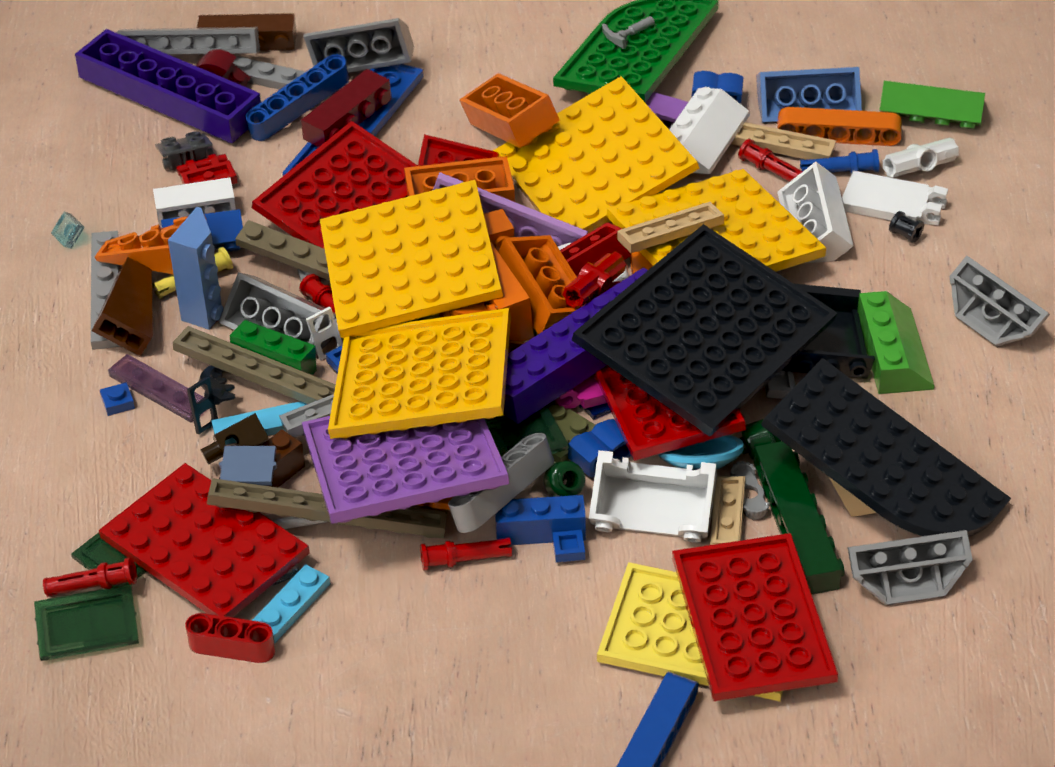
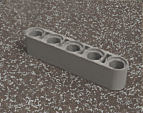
M535 433L525 437L501 457L508 472L509 484L496 489L471 492L466 496H454L449 501L448 505L458 532L467 533L481 527L554 464V458L544 433Z

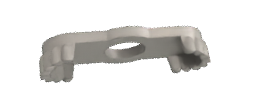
M737 462L731 468V476H745L746 489H753L758 493L755 498H745L744 514L753 520L762 519L767 514L769 502H765L764 490L757 482L755 476L756 467H753V464L749 462Z

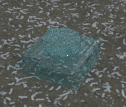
M63 212L51 234L64 247L72 249L85 227L71 213Z

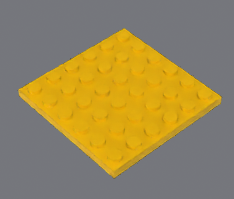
M622 76L558 112L557 115L560 121L554 124L549 131L535 137L529 145L519 148L506 142L493 150L498 152V157L507 156L512 180L538 212L588 231L587 234L610 221L607 218V208L620 203L639 200L644 196L655 195L699 169L696 159Z
M744 169L734 170L731 173L713 176L710 179L689 183L686 186L668 189L652 196H644L639 200L620 203L607 208V218L615 226L624 229L711 202L724 214V224L712 227L711 229L775 272L826 256V247ZM690 235L668 241L664 244L655 245L639 252L654 266Z
M476 180L320 219L338 331L341 338L503 297Z
M509 308L398 323L344 337L328 425L330 439L350 438L364 434L374 435L386 431H404L415 427H433L438 424L463 423L467 420L492 419L497 416H503L511 323Z

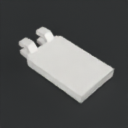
M853 171L842 196V202L845 212L891 221L898 211H902L906 214V217L914 221L920 220L924 224L939 225L941 220L940 212L942 209H945L947 204L946 196L948 189L936 185L929 187L927 184Z

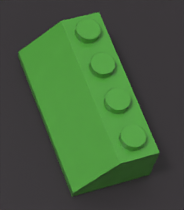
M884 81L880 112H892L899 116L910 117L909 121L924 123L925 119L935 120L934 124L950 126V122L960 123L961 128L975 129V125L981 126L985 93Z
M887 291L859 293L858 314L867 355L875 356L872 373L878 394L934 390V382L911 308Z

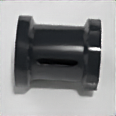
M898 211L893 216L889 225L891 233H899L907 237L911 243L916 242L920 238L924 229V222L920 220L914 221L906 217V214L902 211Z

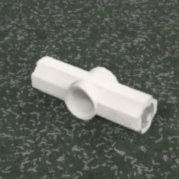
M952 138L924 145L912 144L906 150L886 155L885 159L882 160L883 169L890 178L919 170L931 171L937 165L954 161L959 156V147Z

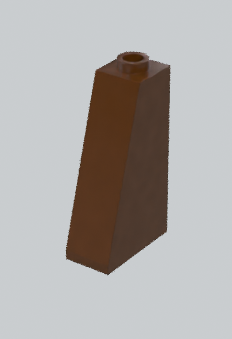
M127 257L113 282L91 331L140 357L153 336L152 270Z

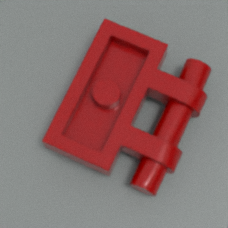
M216 154L207 155L206 159L198 161L192 159L185 161L183 165L176 166L178 176H181L183 184L229 177L231 178L232 185L238 183L237 175L226 154L217 156Z

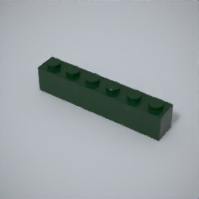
M782 441L755 446L754 467H756V474L764 490L767 502H769V507L780 535L791 533L811 595L839 590L840 579L844 576V565L840 558H836L834 540L832 536H827L825 518L822 514H818L816 496L814 493L809 492L807 474L800 470L798 453Z

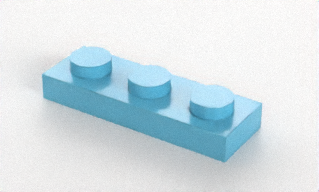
M305 564L252 621L264 622L271 626L275 644L328 588L330 577Z

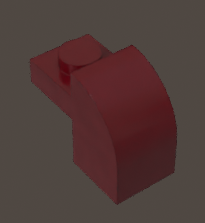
M211 50L196 64L201 69L244 87L251 79L249 75L233 63L236 56L225 50Z

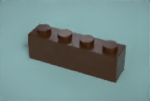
M295 13L199 15L197 28L258 27L260 51L295 50L297 34Z

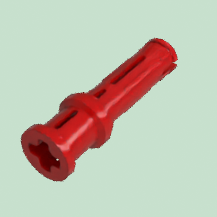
M750 138L744 141L739 149V159L743 161L748 160L754 163L757 169H767L789 182L803 172L774 156L771 149H763L756 145L754 140Z
M316 274L307 275L299 286L301 294L310 297L313 303L321 307H331L332 312L335 313L331 287L321 283V279Z
M507 537L505 539L455 545L450 540L445 541L442 545L426 546L425 543L420 544L422 568L424 571L428 570L431 566L447 565L448 567H453V565H456V562L504 556L511 557L512 547H509L511 540L510 537Z
M131 557L125 558L124 562L114 564L104 562L100 563L95 569L44 578L43 589L45 595L51 597L99 586L102 589H111L116 584L126 582L130 585L136 584L137 570Z

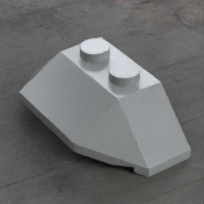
M968 256L962 260L949 276L955 316L996 347L1033 336L1050 315Z
M967 530L848 547L853 579L884 605L944 597L972 561Z

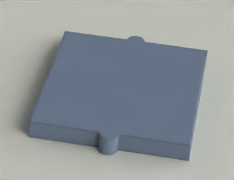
M225 446L223 461L219 463L221 469L220 479L272 486L273 471L277 469L275 462L276 446Z

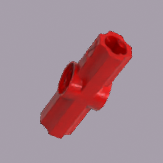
M617 252L607 253L595 264L586 263L578 277L564 288L562 295L566 299V304L572 308L582 307L595 295L599 296L606 292L611 286L612 281L625 271L627 264L624 262L623 256Z

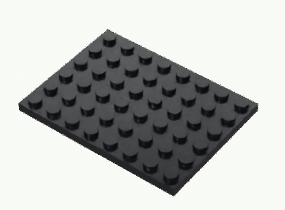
M703 224L573 333L572 341L702 432L711 436L835 321L837 312Z

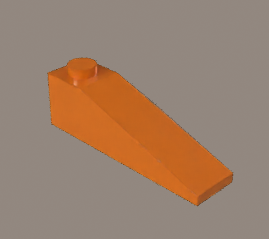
M188 216L174 219V225L161 228L159 224L152 226L149 231L139 236L136 232L107 240L95 255V259L99 262L123 266L127 257L150 268L152 271L173 274L168 239Z

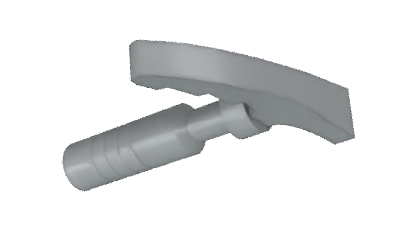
M649 16L629 26L627 30H620L617 33L609 30L606 24H602L604 35L611 42L624 49L626 48V37L628 35H635L653 26L655 21L653 17Z

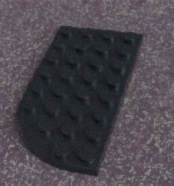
M823 358L775 406L761 423L762 427L880 516L894 525L920 536L967 530L968 537L973 536L987 528L1011 499V497Z

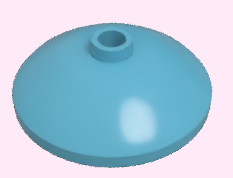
M726 435L657 455L663 461L677 468L687 469V465H693V470L701 468V462L714 463L716 468L719 469L737 459L743 452L744 447L741 439Z

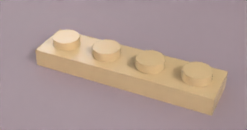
M744 122L731 143L741 146L744 141L750 138L754 140L756 145L763 149L769 148L773 153L807 160L830 158L833 156L836 148V140Z
M707 202L618 230L617 240L630 253L639 252L680 237H686L703 224L710 229L724 224V214L711 202Z

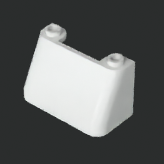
M598 450L589 521L595 525L596 530L601 532H612L613 529L678 536L683 537V540L687 542L699 543L702 538L708 537L717 481L716 464L701 462V468L693 470V465H687V469L629 462V458L623 457L621 462L618 459H613V452Z

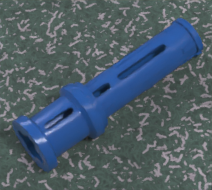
M873 149L872 152L858 154L852 151L848 153V156L800 160V169L802 171L815 162L831 173L844 171L852 173L853 171L868 170L879 172L880 167L877 149Z

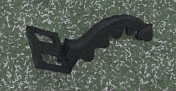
M211 365L200 374L199 382L187 389L196 434H201L212 426L210 421L201 427L200 415L210 409L211 420L218 419L215 405L235 399V394L229 392L235 389V386L233 384H225L227 379L222 378L224 370ZM201 386L205 390L204 398L196 403L194 392Z

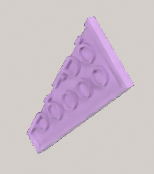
M439 172L433 190L456 185L463 181ZM478 188L483 213L503 209L514 227V237L550 235L556 245L560 246L573 243L588 232Z

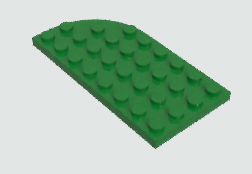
M635 0L616 8L602 19L553 77V86L568 91L576 90L591 94L622 76L640 98L646 102L717 12L719 0ZM649 16L653 17L655 21L653 26L635 35H628L626 37V48L624 49L611 42L604 35L602 24H606L609 30L617 33L620 30H627L629 26Z

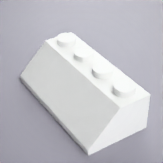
M698 88L669 129L698 162L699 169L693 173L711 174L738 131L742 128L744 122L750 116V112L722 89Z
M813 163L778 191L780 204L826 247L825 257L806 263L835 261L853 247L837 177L819 163Z

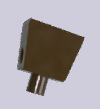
M256 413L213 435L214 442L200 449L209 465L223 457L224 447L226 446L225 441L229 438H234L237 446H259L266 442L269 437Z

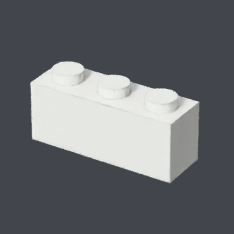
M230 177L153 189L158 223L161 228L162 219L189 216L196 207L202 208L204 214L236 210Z

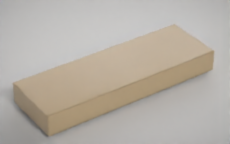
M717 476L710 545L742 540L746 489L745 476Z

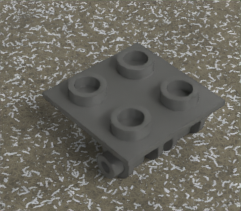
M199 131L187 133L185 138H164L161 140V143L155 144L163 157L166 156L165 159H162L164 169L169 168V170L176 169V166L182 165L179 153H181L183 164L187 161L185 152H189L190 160H194L192 151L194 150L196 161L206 159L207 155L213 154L212 148H207L213 146L212 142L204 133L200 134Z

